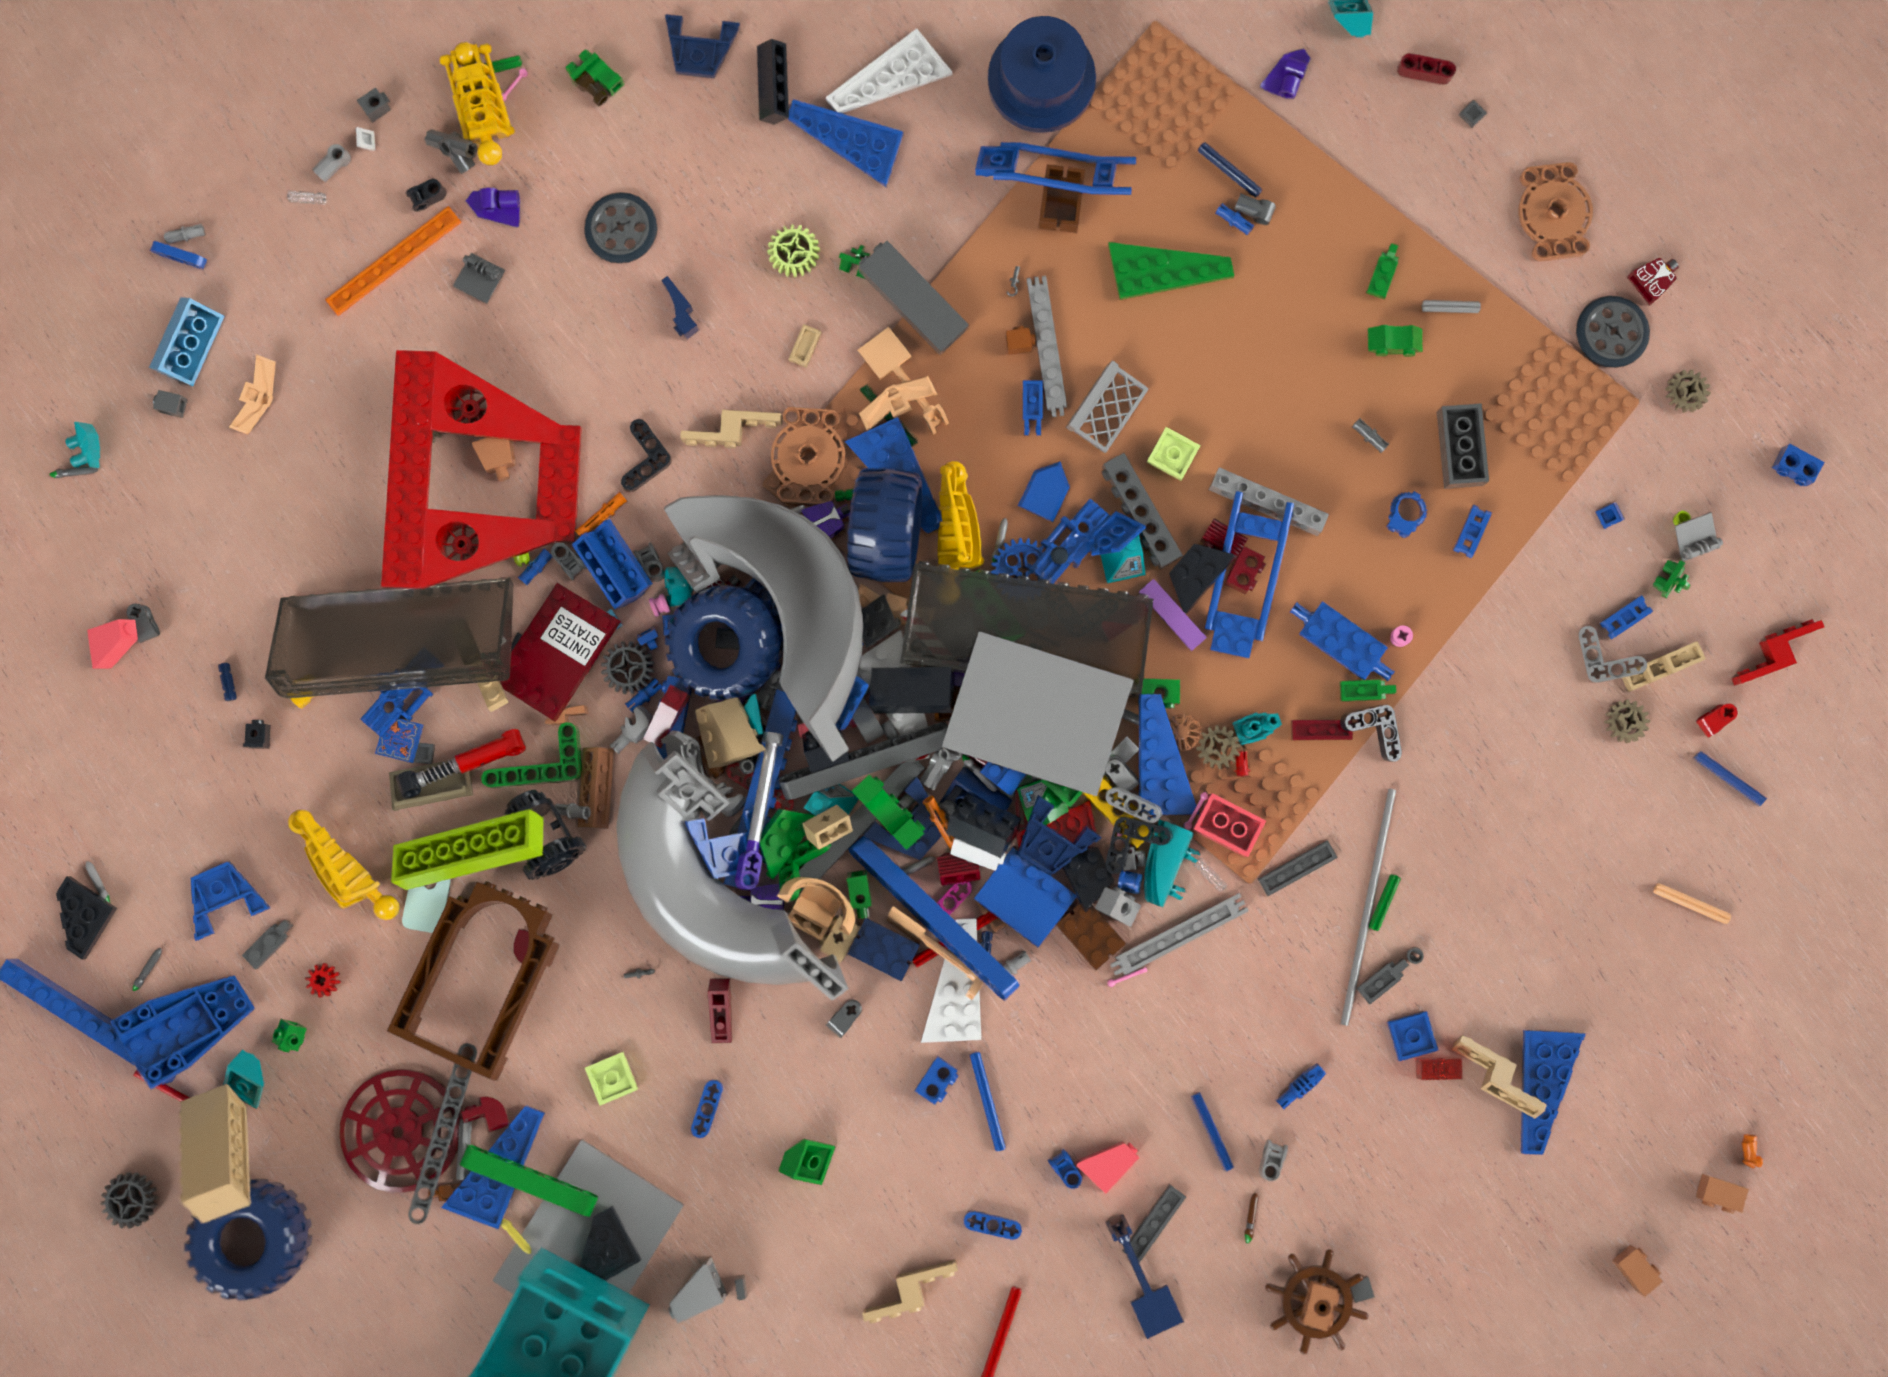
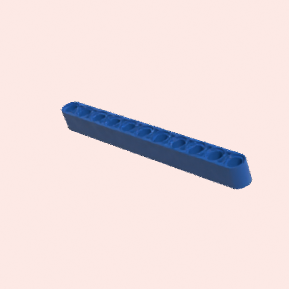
M863 835L848 849L850 854L999 998L1004 1001L1007 1000L1020 987L1019 982L870 839Z

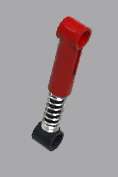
M511 729L504 732L497 739L454 755L455 758L451 759V761L448 760V763L443 762V765L438 764V767L434 768L432 766V769L429 770L427 768V771H420L419 773L414 771L402 772L396 777V782L402 797L412 798L417 796L421 792L422 787L427 786V783L431 784L432 781L436 782L437 779L442 780V777L447 778V775L452 776L454 772L456 774L458 772L463 774L505 756H517L526 750V746L518 729Z

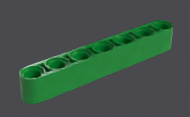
M467 1145L459 1164L468 1170L583 1216L591 1217L598 1200V1196L594 1193L474 1145Z

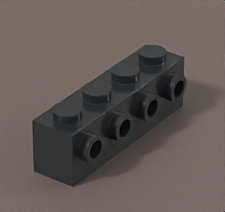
M770 39L757 46L759 120L775 125L789 118L787 45L775 39Z

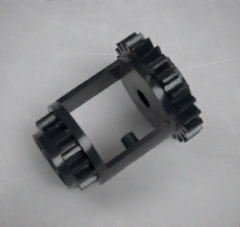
M537 790L526 791L513 798L506 805L505 815L530 809L543 817L551 811L556 820L550 823L552 830L554 831L560 827L565 836L544 845L542 856L526 860L527 863L523 866V871L529 880L544 878L545 876L562 871L586 850L585 848L587 847L581 837L573 838L554 803L550 798H546L542 791L539 793Z

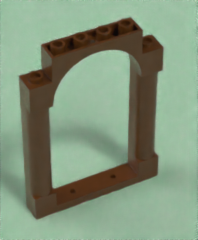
M485 881L484 884L476 883L469 900L459 895L457 899L449 897L387 1032L487 1079L498 1081L508 1059L505 1056L546 967H550L560 944L554 942V937L545 934L553 914L547 912V907L538 903L536 906L530 905L531 900L519 896L518 899L512 897L513 892L504 888L498 891L495 889L497 885ZM495 904H507L514 907L523 916L528 927L529 945L522 965L476 1062L416 1034V1031L422 1021L420 1015L460 929H464L469 920L485 907Z

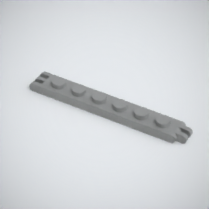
M1046 275L1042 276V284H1039L1038 277H1034L1035 285H1032L1031 278H1026L1047 410H1051L1052 418L1056 417V409H1059L1060 416H1064L1063 408H1067Z
M1240 893L1116 956L1117 961L1110 964L1111 968L1117 965L1120 966L1119 969L1114 971L1115 975L1121 972L1126 975L1248 912L1247 907L1241 910L1238 908L1245 904L1244 900L1238 903L1235 902V900L1241 897Z

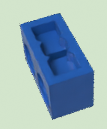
M1789 443L1781 448L1771 468L1776 470L1777 474L1793 479L1797 485L1808 486L1815 482L1825 462ZM1786 458L1790 460L1791 466L1787 465ZM1803 468L1808 470V475L1803 472Z
M937 1055L916 1087L915 1092L934 1105L937 1101L941 1103L947 1094L944 1090L948 1084L952 1086L959 1075L956 1074L958 1069ZM942 1067L947 1068L950 1072L946 1078H941L938 1075V1070ZM931 1084L936 1085L938 1092L935 1095L928 1094L926 1091L927 1086Z

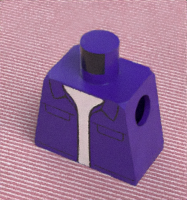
M832 501L801 510L804 517L825 532L830 539L845 529L842 519L850 514L847 504L836 509Z
M779 884L755 887L751 889V896H739L752 904L784 911V900L778 897L780 892Z

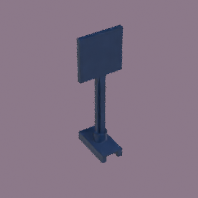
M1124 1214L1120 1215L1121 1222L1111 1226L1109 1221L1105 1223L1114 1242L1118 1241L1119 1244H1122L1144 1292L1143 1296L1130 1301L1146 1338L1149 1339L1184 1321L1167 1284L1156 1290H1151L1129 1241V1235L1133 1234Z

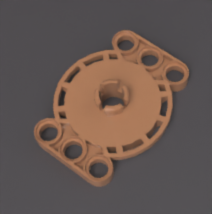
M1566 162L1528 167L1520 175V182L1527 188L1520 198L1518 217L1526 234L1537 242L1532 249V256L1537 261L1581 257L1589 251L1590 243L1582 236L1591 224L1593 205L1585 188L1573 180L1578 174V168L1574 163ZM1570 168L1573 175L1571 177L1565 176L1563 169ZM1544 171H1552L1554 174L1553 179H1547L1544 176ZM1528 172L1532 173L1535 180L1532 182L1527 181L1525 174ZM1575 188L1579 189L1584 197ZM1527 194L1528 199L1526 200L1525 204H1523L1524 198ZM1585 202H1587L1588 205V213L1586 212ZM1551 206L1558 207L1561 211V216L1559 217L1558 214L1549 210ZM1588 218L1585 228L1581 227L1585 219ZM1577 242L1583 243L1585 250L1582 252L1578 251L1575 248V244ZM1563 245L1566 252L1564 254L1558 253L1556 246ZM1537 248H1545L1546 256L1538 255Z
M789 407L783 412V420L787 426L778 433L771 449V464L774 473L783 483L777 489V497L779 501L785 504L818 505L825 503L819 499V495L826 491L831 496L828 501L833 502L834 495L828 487L839 478L845 464V448L842 439L834 430L839 425V415L836 411L829 409ZM789 412L797 414V419L794 422L786 419ZM809 413L817 416L814 423L806 421V416ZM832 414L836 417V422L830 425L826 423L825 418ZM785 433L786 436L782 439L781 443L778 444V440ZM835 436L840 443V448H837L836 443L833 440ZM775 448L778 449V453H777V454H778V459H777V460H774ZM811 450L816 456L808 463H805L801 459V455L804 451ZM842 452V461L840 465L838 464L839 453ZM775 465L780 466L783 475L780 476ZM836 469H839L838 472H837V474L835 475V477H834L833 479H831V477L834 475ZM783 489L791 491V496L788 499L781 498L780 492ZM803 490H808L811 493L808 500L800 498V493Z

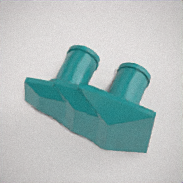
M75 421L76 434L66 438L65 443L69 449H75L79 446L82 452L70 457L72 466L78 468L88 463L89 467L100 468V443L97 431L92 424Z
M1256 712L1232 723L1240 745L1266 739V736L1274 733L1273 731L1282 725L1278 713L1267 714V712L1260 714Z

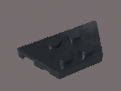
M1193 544L1169 573L1184 613H1188L1237 557L1235 554L1200 544Z
M1088 846L1087 850L1083 853H1078L1071 859V862L1062 867L1084 912H1087L1090 906L1100 899L1105 887L1110 888L1114 884V878L1107 871L1105 861L1098 847Z

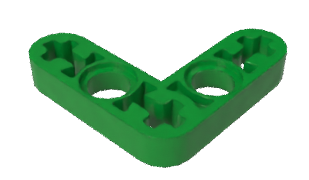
M809 840L799 844L779 871L780 890L787 881L800 877L799 866L827 852L831 847V843L821 849L815 847ZM800 888L793 892L789 901H793L799 896Z

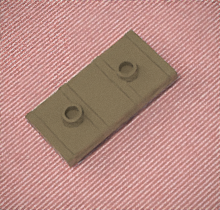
M443 762L389 772L393 811L472 796L471 770L463 774L461 772L457 774L454 772L452 776L447 775V778L442 777V780L437 779L436 782L427 783V786L422 787L421 792L412 798L402 797L396 777L405 771L425 772L427 768L429 770L432 769V766L435 768L438 767V764L443 765Z

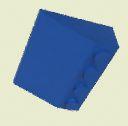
M1012 847L1006 855L1003 864H999L996 871L993 872L974 900L1038 948L1077 896L1052 876L1019 856L1018 851Z

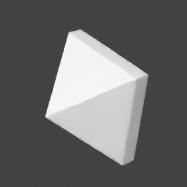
M357 127V147L374 151V131Z

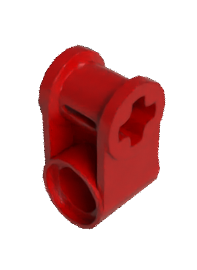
M1720 704L1700 716L1696 723L1707 737H1711L1737 717L1738 710L1733 704Z

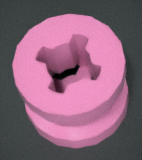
M664 593L660 594L657 598L648 599L655 617L660 616L663 612L668 613L671 611Z
M1399 626L1390 633V641L1396 647H1404L1413 638V633L1407 626Z

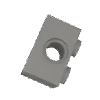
M1105 887L1095 909L1131 927L1141 905L1134 902L1135 897L1125 893L1123 890L1116 887L1113 890Z

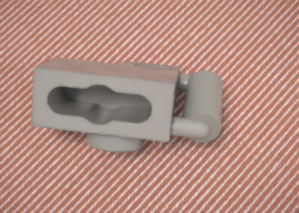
M1130 847L1129 850L1132 849V853H1128L1124 870H1133L1139 866H1145V851H1135L1134 847ZM1117 854L1116 860L1114 862H1111V865L1114 866V870L1120 867V865L1117 864L1118 857H1123L1122 854Z

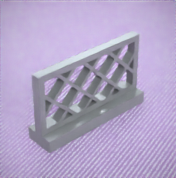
M1112 360L1107 364L1065 428L1071 432L1074 431L1103 453H1106L1149 388L1119 368L1118 364ZM1117 373L1124 377L1125 385L1115 386L1114 377ZM1137 386L1142 392L1138 397L1131 398L1129 387ZM1126 387L1128 398L1118 400L1116 389ZM1112 390L1114 401L1104 402L1103 393ZM1128 401L1130 410L1128 413L1120 414L1118 403ZM1115 403L1117 414L1107 416L1105 405ZM1102 406L1104 417L1094 418L1093 408ZM1118 417V428L1110 430L1108 419ZM1104 420L1106 431L1096 432L1094 421ZM1091 422L1093 433L1086 434L1081 431L1080 428L1083 423ZM1107 433L1108 442L1105 447L1098 443L1097 435Z

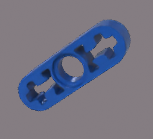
M153 241L150 249L154 254L199 269H204L207 259L202 256L157 241Z
M711 1080L704 1087L691 1126V1132L697 1138H703L710 1132L723 1093V1085L718 1080ZM714 1084L719 1089V1092H715L712 1098L717 1099L716 1103L711 1099H704L705 1095L710 1097L711 1090L708 1087ZM704 1103L712 1105L713 1111L711 1114L706 1115L702 1112V1105ZM699 1115L702 1118H710L709 1122L707 1120L704 1122L703 1127L706 1128V1131H702L701 1134L695 1128L702 1121V1119H698Z
M974 1210L967 1212L964 1216L965 1227L972 1231L1010 1240L1018 1239L1022 1233L1020 1223L1013 1219ZM975 1215L976 1220L982 1221V1217H986L984 1229L980 1228V1223H974V1226H971L970 1221H967V1219ZM991 1219L999 1223L995 1231L987 1228V1222ZM1002 1221L1006 1222L1005 1227L1010 1228L1014 1224L1018 1232L1010 1235L1009 1230L1003 1229L1004 1233H999L1002 1229Z

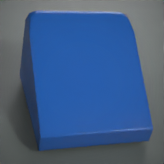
M1616 502L1596 511L1604 529L1625 520Z

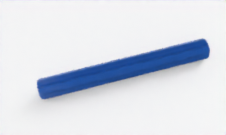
M974 1052L970 1054V1059L996 1152L1006 1149L981 1054L980 1052Z

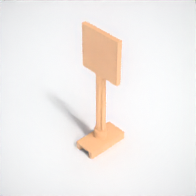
M889 327L858 349L860 355L880 380L893 371L902 383L911 381L900 365L912 356ZM925 398L916 400L924 410L923 417L933 435L937 433L934 427L942 421L945 425L949 424L940 404L934 407Z
M893 906L886 921L918 944L922 940L929 948L967 974V977L973 982L965 996L973 1000L984 982L956 955L934 939L924 934L926 929Z

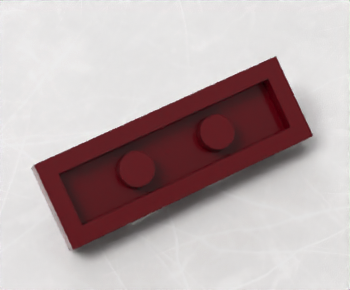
M1340 720L1291 721V741L1353 740V731L1343 730Z

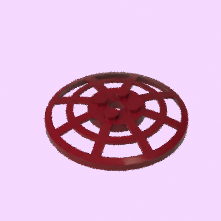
M398 1069L378 1074L364 1082L353 1093L343 1110L339 1137L344 1158L351 1170L362 1181L378 1190L390 1193L415 1191L416 1184L405 1187L386 1186L385 1182L388 1174L404 1175L413 1173L418 1181L421 1172L420 1168L425 1157L417 1163L412 1152L419 1145L429 1146L430 1138L423 1136V1124L433 1120L435 1126L440 1107L435 1109L432 1103L423 1095L417 1093L422 1081L435 1088L442 1097H444L446 1091L443 1084L423 1072ZM395 1076L414 1078L409 1090L391 1089L384 1091L381 1080ZM373 1084L377 1095L365 1105L361 1113L350 1110L357 1097ZM393 1095L406 1096L403 1106L391 1108L387 1097ZM414 1099L422 1103L429 1112L419 1117L416 1112L411 1110ZM379 1101L383 1113L377 1120L367 1117L366 1115L371 1107ZM446 1107L443 1114L450 1111L452 1116H454L455 1110L453 1107ZM460 1112L454 1128L452 1145L449 1144L447 1151L449 1154L444 1161L440 1176L446 1172L458 1152ZM347 1118L357 1122L356 1141L358 1147L350 1152L347 1150L345 1141V1123ZM363 1125L373 1128L374 1139L365 1144L362 1139ZM396 1126H400L403 1129V1135L400 1138L396 1137L393 1133ZM440 1127V1128L438 1129V1131H437V1136L440 1137V1138H441V1127ZM378 1147L385 1154L382 1165L373 1160L368 1151ZM440 1147L433 1148L431 1150V1156L433 1157L436 1150L442 1151V1149ZM362 1155L369 1165L380 1171L377 1182L370 1180L362 1174L354 1165L352 1159ZM404 1156L409 1167L402 1169L390 1168L393 1157ZM436 1172L428 1178H433L436 1175Z

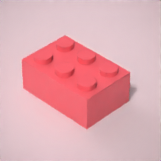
M1211 793L1208 795V799H1206L1191 830L1243 857H1248L1266 820Z

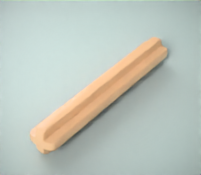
M1657 883L1653 889L1655 894L1721 923L1728 924L1731 919V914L1663 884Z

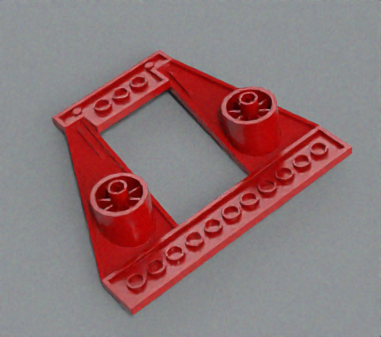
M396 350L381 587L425 589L555 542L574 543L576 541L575 530L577 525L582 427L558 424L436 351ZM474 393L483 395L477 402L474 400ZM470 394V399L465 401L462 399V397ZM459 400L463 402L460 408L456 407ZM486 400L487 408H480V405ZM454 411L462 413L457 420H455ZM465 418L469 419L468 423H461ZM433 431L540 443L536 519L428 509ZM466 528L475 530L470 537L466 536ZM462 529V535L456 537L454 532ZM452 535L455 538L453 540V543H447L449 537ZM476 536H478L479 544L472 543ZM446 547H452L454 550L449 556L447 555ZM460 554V561L451 560L455 555ZM465 556H471L470 558L464 560Z

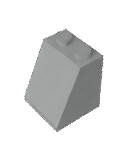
M712 1257L702 1264L670 1302L668 1310L671 1318L676 1319L677 1324L723 1303L727 1297V1292Z

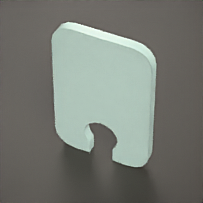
M451 879L437 882L433 889L421 886L408 890L402 917V924L405 928L433 933L447 903Z

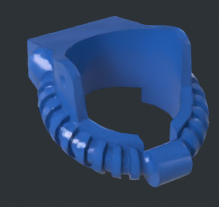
M1413 491V493H1400L1394 497L1395 499L1392 500L1393 502H1391L1390 506L1391 513L1388 516L1390 521L1386 525L1389 531L1397 532L1400 537L1407 538L1411 532L1416 531L1417 526H1420L1425 521L1427 506L1423 499L1420 498L1421 494ZM1411 498L1417 501L1420 509L1417 520L1406 521L1400 516L1398 506L1401 500Z

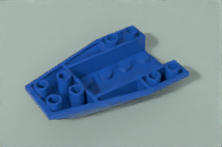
M234 975L149 1000L113 1019L110 1023L142 1079L151 1090L190 1068L255 1010V1007Z

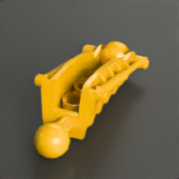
M461 42L456 45L454 50L450 51L451 55H442L439 61L440 64L446 67L464 139L480 145L477 152L479 160L488 166L499 163L502 159V149L500 145L493 141L492 137L497 136L499 139L510 137V135L514 134L515 129L510 125L501 89L496 81L489 56L492 50L491 45L486 43L478 47L477 44L472 45L469 42ZM480 54L485 56L487 66L482 63ZM451 62H453L454 66L453 74L450 67ZM482 85H483V88H482V89H476V88H475V87H478V86H482Z
M958 461L948 462L940 468L942 477L941 491L939 492V510L942 514V521H940L938 530L937 556L939 562L938 566L935 567V571L943 573V581L936 587L935 593L936 598L945 605L955 603L960 597V588L954 582L955 574L984 564V559L981 556L978 518L972 497L967 494L965 484L968 475L963 464Z
M299 809L292 812L288 818V826L291 831L299 834L306 841L304 850L311 867L341 909H345L369 898L374 903L373 910L378 918L391 920L396 917L400 909L397 899L390 895L383 896L378 891L380 883L371 880V875L352 855L344 851L334 838H331L326 829L314 820L313 815L309 811Z

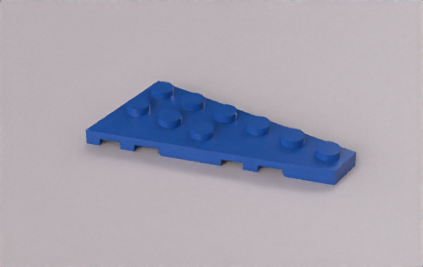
M792 100L788 118L790 122L887 188L902 141L903 131L798 100Z
M899 417L845 441L868 468L892 467L917 473L922 480L923 488L921 527L927 534L939 529L942 515Z
M1139 694V796L1158 805L1162 810V815H1188L1193 813L1196 803L1161 694ZM1144 805L1142 811L1140 812V814H1142V812L1146 811L1150 813V815H1155L1154 809L1150 811L1144 809L1146 805Z
M1523 1030L1522 1091L1538 1098L1547 1105L1545 1111L1537 1118H1533L1521 1111L1522 1154H1544L1551 1134V1127L1554 1119L1557 1117L1560 1102L1563 1100L1573 1072V1065L1576 1058H1578L1579 1048L1586 1033Z
M526 1105L488 1151L525 1165L545 1112ZM471 1171L441 1208L499 1229L515 1188Z

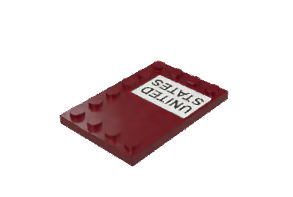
M556 583L497 673L502 688L556 722L621 621L561 584Z

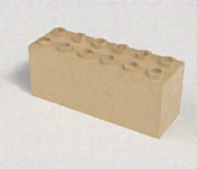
M228 1084L181 1101V1111H179L181 1143L179 1147L182 1159L180 1160V1167L182 1169V1177H180L182 1194L180 1195L182 1205L186 1206L192 1215L197 1217L202 1223L250 1205L246 1105Z

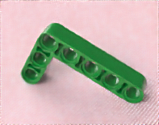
M570 722L562 723L559 726L560 763L489 769L483 772L481 776L482 783L490 788H504L578 780L582 772L578 727ZM567 727L573 728V734L570 737H566L564 734ZM573 746L575 752L571 757H568L566 750L568 747ZM574 766L576 773L574 776L569 777L567 770L569 767ZM551 768H555L556 775L550 779L548 771ZM531 770H535L536 777L530 781L528 773ZM511 772L516 773V779L513 782L508 780V775ZM494 773L496 781L490 784L488 777Z

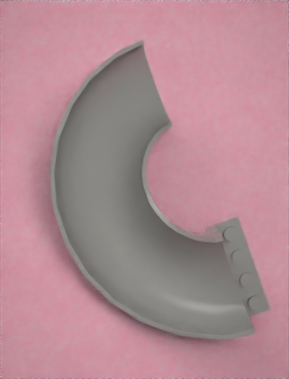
M711 495L681 497L666 505L664 510L684 542L681 545L675 546L667 554L696 594L720 579L716 568L722 564L749 574L770 592L779 612L784 639L783 666L779 683L802 722L833 762L849 750L835 724L844 709L856 678L862 654L863 618L859 593L844 557L825 532L806 517L778 504L755 498Z
M651 741L637 755L621 793L616 825L619 859L629 892L644 919L666 943L685 958L717 975L747 983L772 985L810 981L831 1000L843 994L849 988L834 954L818 959L801 940L785 911L768 909L752 904L729 890L718 878L712 877L685 825V821L700 819L701 811L705 818L710 821L730 804L729 800L676 751L663 760L656 745Z

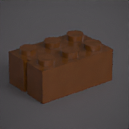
M1046 165L1045 178L1084 184L1085 169L1068 167L1067 177H1063L1064 166ZM1044 186L1038 229L1056 231V227H1060V231L1077 233L1082 193Z
M1078 903L1072 909L1074 914L1067 913L1057 922L1056 927L1096 971L1110 959L1107 956L1108 954L1113 956L1126 943L1093 905L1090 906L1087 912H1084L1081 904Z

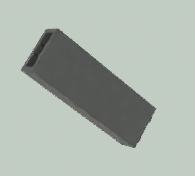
M888 240L884 244L880 242L873 249L874 253L870 257L865 256L859 262V273L941 355L968 330L969 324Z

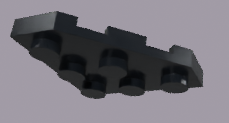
M66 876L56 892L57 901H60L62 911L60 913L62 929H65L67 938L65 945L67 950L84 960L89 956L117 907L73 877Z
M613 1205L593 1217L579 1265L580 1268L607 1281L642 1260Z

